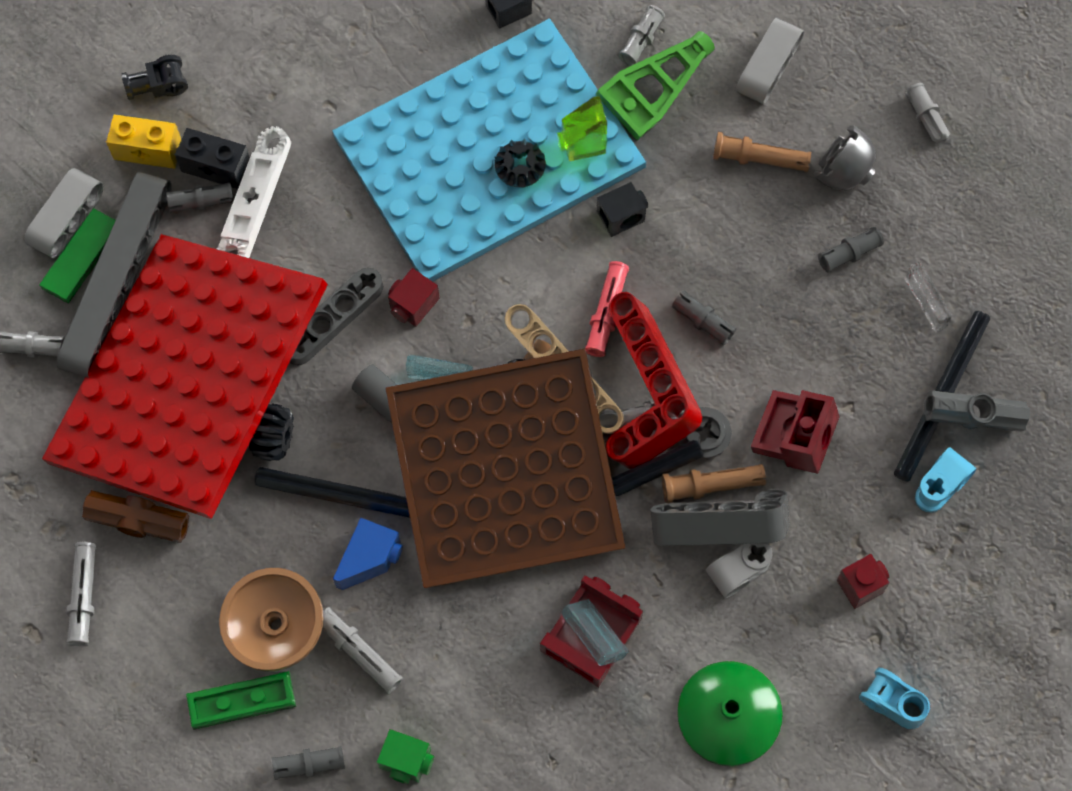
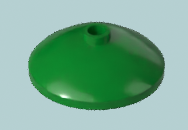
M734 661L713 663L696 672L685 684L677 709L679 728L686 743L703 759L722 766H740L753 762L763 756L777 739L783 716L780 697L771 681L754 667ZM734 703L738 707V712L735 714L728 713L725 709L726 704Z

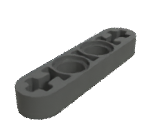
M367 267L357 271L315 310L305 330L315 343L312 344L310 339L306 341L305 334H303L298 346L302 345L304 352L300 354L295 351L290 360L291 364L302 365L308 362L383 292V282L381 274L377 270ZM373 280L375 287L371 289L367 286L363 289L362 281L370 282ZM359 292L362 300H359L358 296L356 295ZM344 298L350 299L354 302V306L348 312H340L336 309V304L339 300ZM318 320H326L330 323V329L324 334H317L312 330L314 323Z

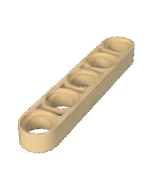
M517 304L508 309L505 315L507 328L534 358L569 352L528 306ZM518 311L527 312L530 318L529 324L523 329H516L512 325V316ZM540 335L548 336L552 343L550 350L543 354L537 353L533 347L534 340ZM591 377L596 391L595 399L599 417L602 411L606 409H612L618 415V421L612 428L601 426L602 433L613 434L622 428L624 414Z

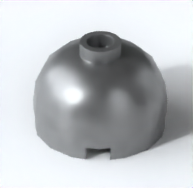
M854 125L846 129L850 134L845 139L839 135L823 155L818 164L821 167L824 166L822 171L814 172V176L832 189L843 191L854 188L859 183L865 185L875 173V169L872 168L876 158L875 148L867 135Z

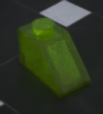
M600 96L592 97L562 118V131L557 132V139L560 151L566 150L569 162L606 154L607 120Z

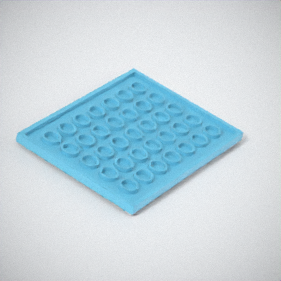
M550 18L332 130L333 137L413 267L432 282L646 168L645 159L619 120L595 95L598 89ZM525 138L529 143H537L539 149L544 153L546 161L545 171L542 177L533 185L512 187L498 177L495 171V157L499 152L500 146L504 147L509 144L511 139L516 142L522 141ZM523 156L521 159L513 157L514 167L520 164L524 167L527 166L526 157Z

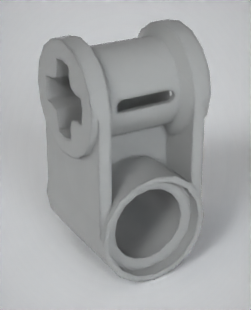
M768 543L743 544L733 552L720 557L706 568V572L725 599L729 598L768 570L772 559V549ZM751 552L755 555H763L761 563L757 560H749Z

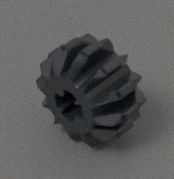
M274 403L268 405L249 443V449L253 456L267 461H279L286 456L287 450L290 448V441L293 438L292 431L294 428V417L290 408Z

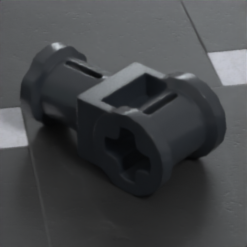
M165 55L156 61L145 63L146 71L129 75L127 72L121 73L128 100H133L134 96L152 92L154 98L177 96L184 93L188 89V83L182 76L181 67L183 63L180 56Z

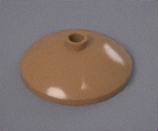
M283 568L260 569L240 579L228 592L220 611V633L229 652L242 664L261 671L283 670L303 660L315 647L322 632L324 620L323 607L313 586L301 575ZM274 620H281L280 628L276 630L271 629V623Z

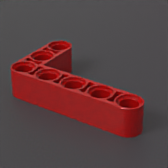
M620 292L612 298L609 304V311L656 404L614 432L606 442L605 449L608 456L622 466L632 469L653 459L694 432L702 422V413L647 306L631 293ZM671 384L670 388L667 391H665L667 386ZM683 410H685L683 415L680 418H678L679 414ZM657 428L655 434L651 436L653 430ZM629 446L628 451L624 454L625 449Z

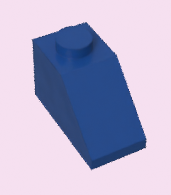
M360 518L333 577L336 588L345 590L388 572L391 563L396 564L403 550V545L400 544L399 533Z

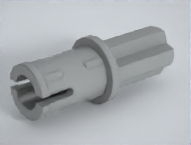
M917 83L909 87L905 94L917 113V121H922L932 141L940 143L947 139L950 132L938 113L940 108L937 104L933 103L924 84Z

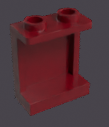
M584 575L579 589L550 633L547 632L540 642V652L599 688L641 622L643 610L639 608L640 604L632 597L625 594L620 597L610 591L611 586L604 580L595 576L591 579Z

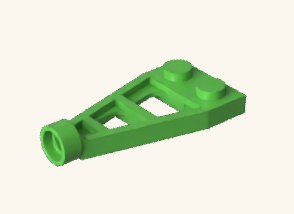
M698 31L691 38L621 70L599 88L595 95L638 141L661 121L700 62L715 50L714 43L707 34ZM673 57H676L685 67L683 73L675 81H672L660 67ZM648 75H653L664 87L659 99L652 104L634 87V83L637 80Z

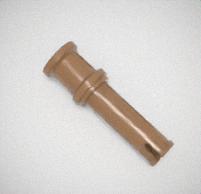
M718 131L713 160H718L719 158L739 161L741 165L748 164V161L808 172V164H810L812 152L753 143L752 139H749L747 136H744L743 139L724 136L723 132Z
M763 464L709 473H700L696 469L690 470L689 474L669 476L667 473L662 474V490L666 503H672L675 499L689 497L698 500L704 497L706 493L766 485V480L763 478H766Z

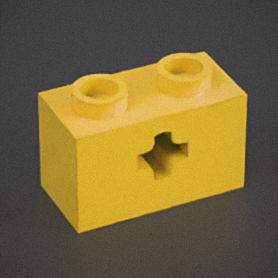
M114 114L106 143L114 160L175 169L177 164L175 153L180 144L181 136L176 123Z

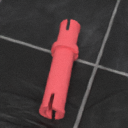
M611 261L609 263L597 311L590 320L592 328L585 350L591 356H605L610 332H613L616 327L609 311V304L616 294L622 292L629 271V266L619 261Z

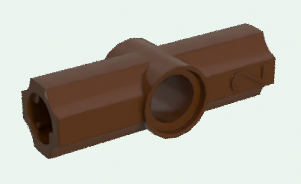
M93 490L85 498L82 515L86 521L115 527L118 531L129 536L145 538L148 535L181 543L186 537L190 517L188 513L156 506L152 501L142 497L128 495L126 498Z

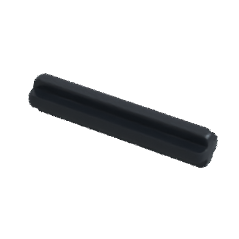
M692 440L613 477L612 483L615 496H620L661 477L662 474H667L702 458L703 451L699 442Z

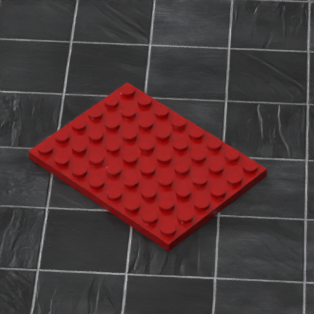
M161 234L103 342L99 354L94 359L88 371L89 378H84L42 459L49 465L212 519L328 284L320 277Z

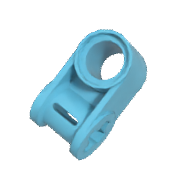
M949 447L922 478L920 486L915 493L916 505L925 512L932 513L940 510L955 492H958L968 482L977 468ZM932 490L936 491L933 495L929 494Z
M878 667L874 672L875 679L866 692H861L859 699L870 709L885 715L906 729L920 727L930 710L928 698L923 693L903 682L892 672ZM884 686L885 689L883 690V692L881 693V695H878V693L880 692L881 688ZM907 703L916 704L921 711V715L917 717L907 715L903 705Z

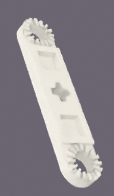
M272 126L271 129L266 128V131H262V135L258 136L255 151L250 156L221 233L222 238L218 248H216L225 252L238 250L239 254L237 255L250 257L291 146L289 136L282 128L280 129L277 126L276 128ZM280 138V145L277 144V148L273 147L270 150L267 148L271 140ZM256 194L258 196V199L252 200L249 204V202L247 201L248 198H253Z

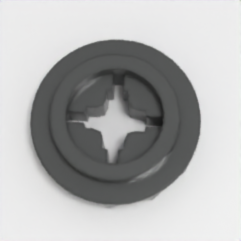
M699 407L702 413V422L696 430L702 431L704 427H707L708 423H711L710 435L714 437H707L700 444L703 458L708 460L713 456L721 455L729 446L732 430L728 419L720 411L710 407ZM696 431L692 432L680 440L681 444H686L692 440L699 442V433Z

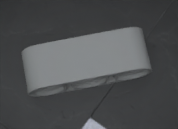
M775 18L737 83L736 92L764 105L802 41L804 30L779 18Z
M76 168L69 170L29 225L24 236V242L53 259L60 256L101 198L104 189L103 183Z

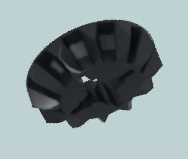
M525 138L522 141L516 142L511 139L509 144L504 147L500 146L499 152L495 157V171L498 177L512 187L533 185L542 177L546 167L545 155L539 149L537 143H529ZM523 156L526 157L527 166L524 167L520 164L514 167L513 157L521 159Z

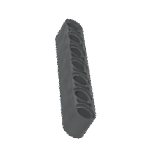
M138 172L135 175L57 358L58 369L89 378L88 371L97 354H99L103 342L130 293L168 203L167 192H171L172 188L170 180L143 172Z

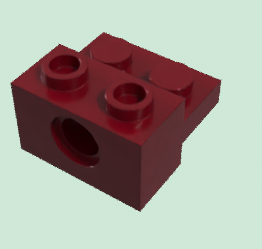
M773 390L752 441V452L784 460L787 467L818 474L840 418L834 397L804 390L801 391L800 396Z

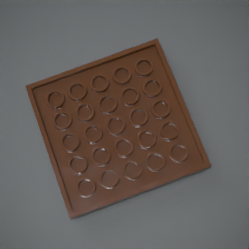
M585 348L386 387L424 589L625 549Z

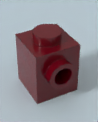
M414 268L402 280L398 279L395 281L388 292L391 314L400 322L406 323L408 321L415 327L440 299L438 285Z
M872 554L842 569L836 580L854 609L883 594L890 583L888 581L889 573L885 565L880 560L876 561Z

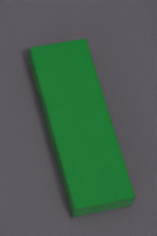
M93 208L39 284L41 289L69 304L97 264L116 220Z
M289 671L186 694L193 730L296 707Z

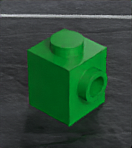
M389 729L377 764L380 769L390 772L389 778L397 782L409 784L410 780L419 783L422 774H429L434 761V755L430 754L431 747L429 743Z

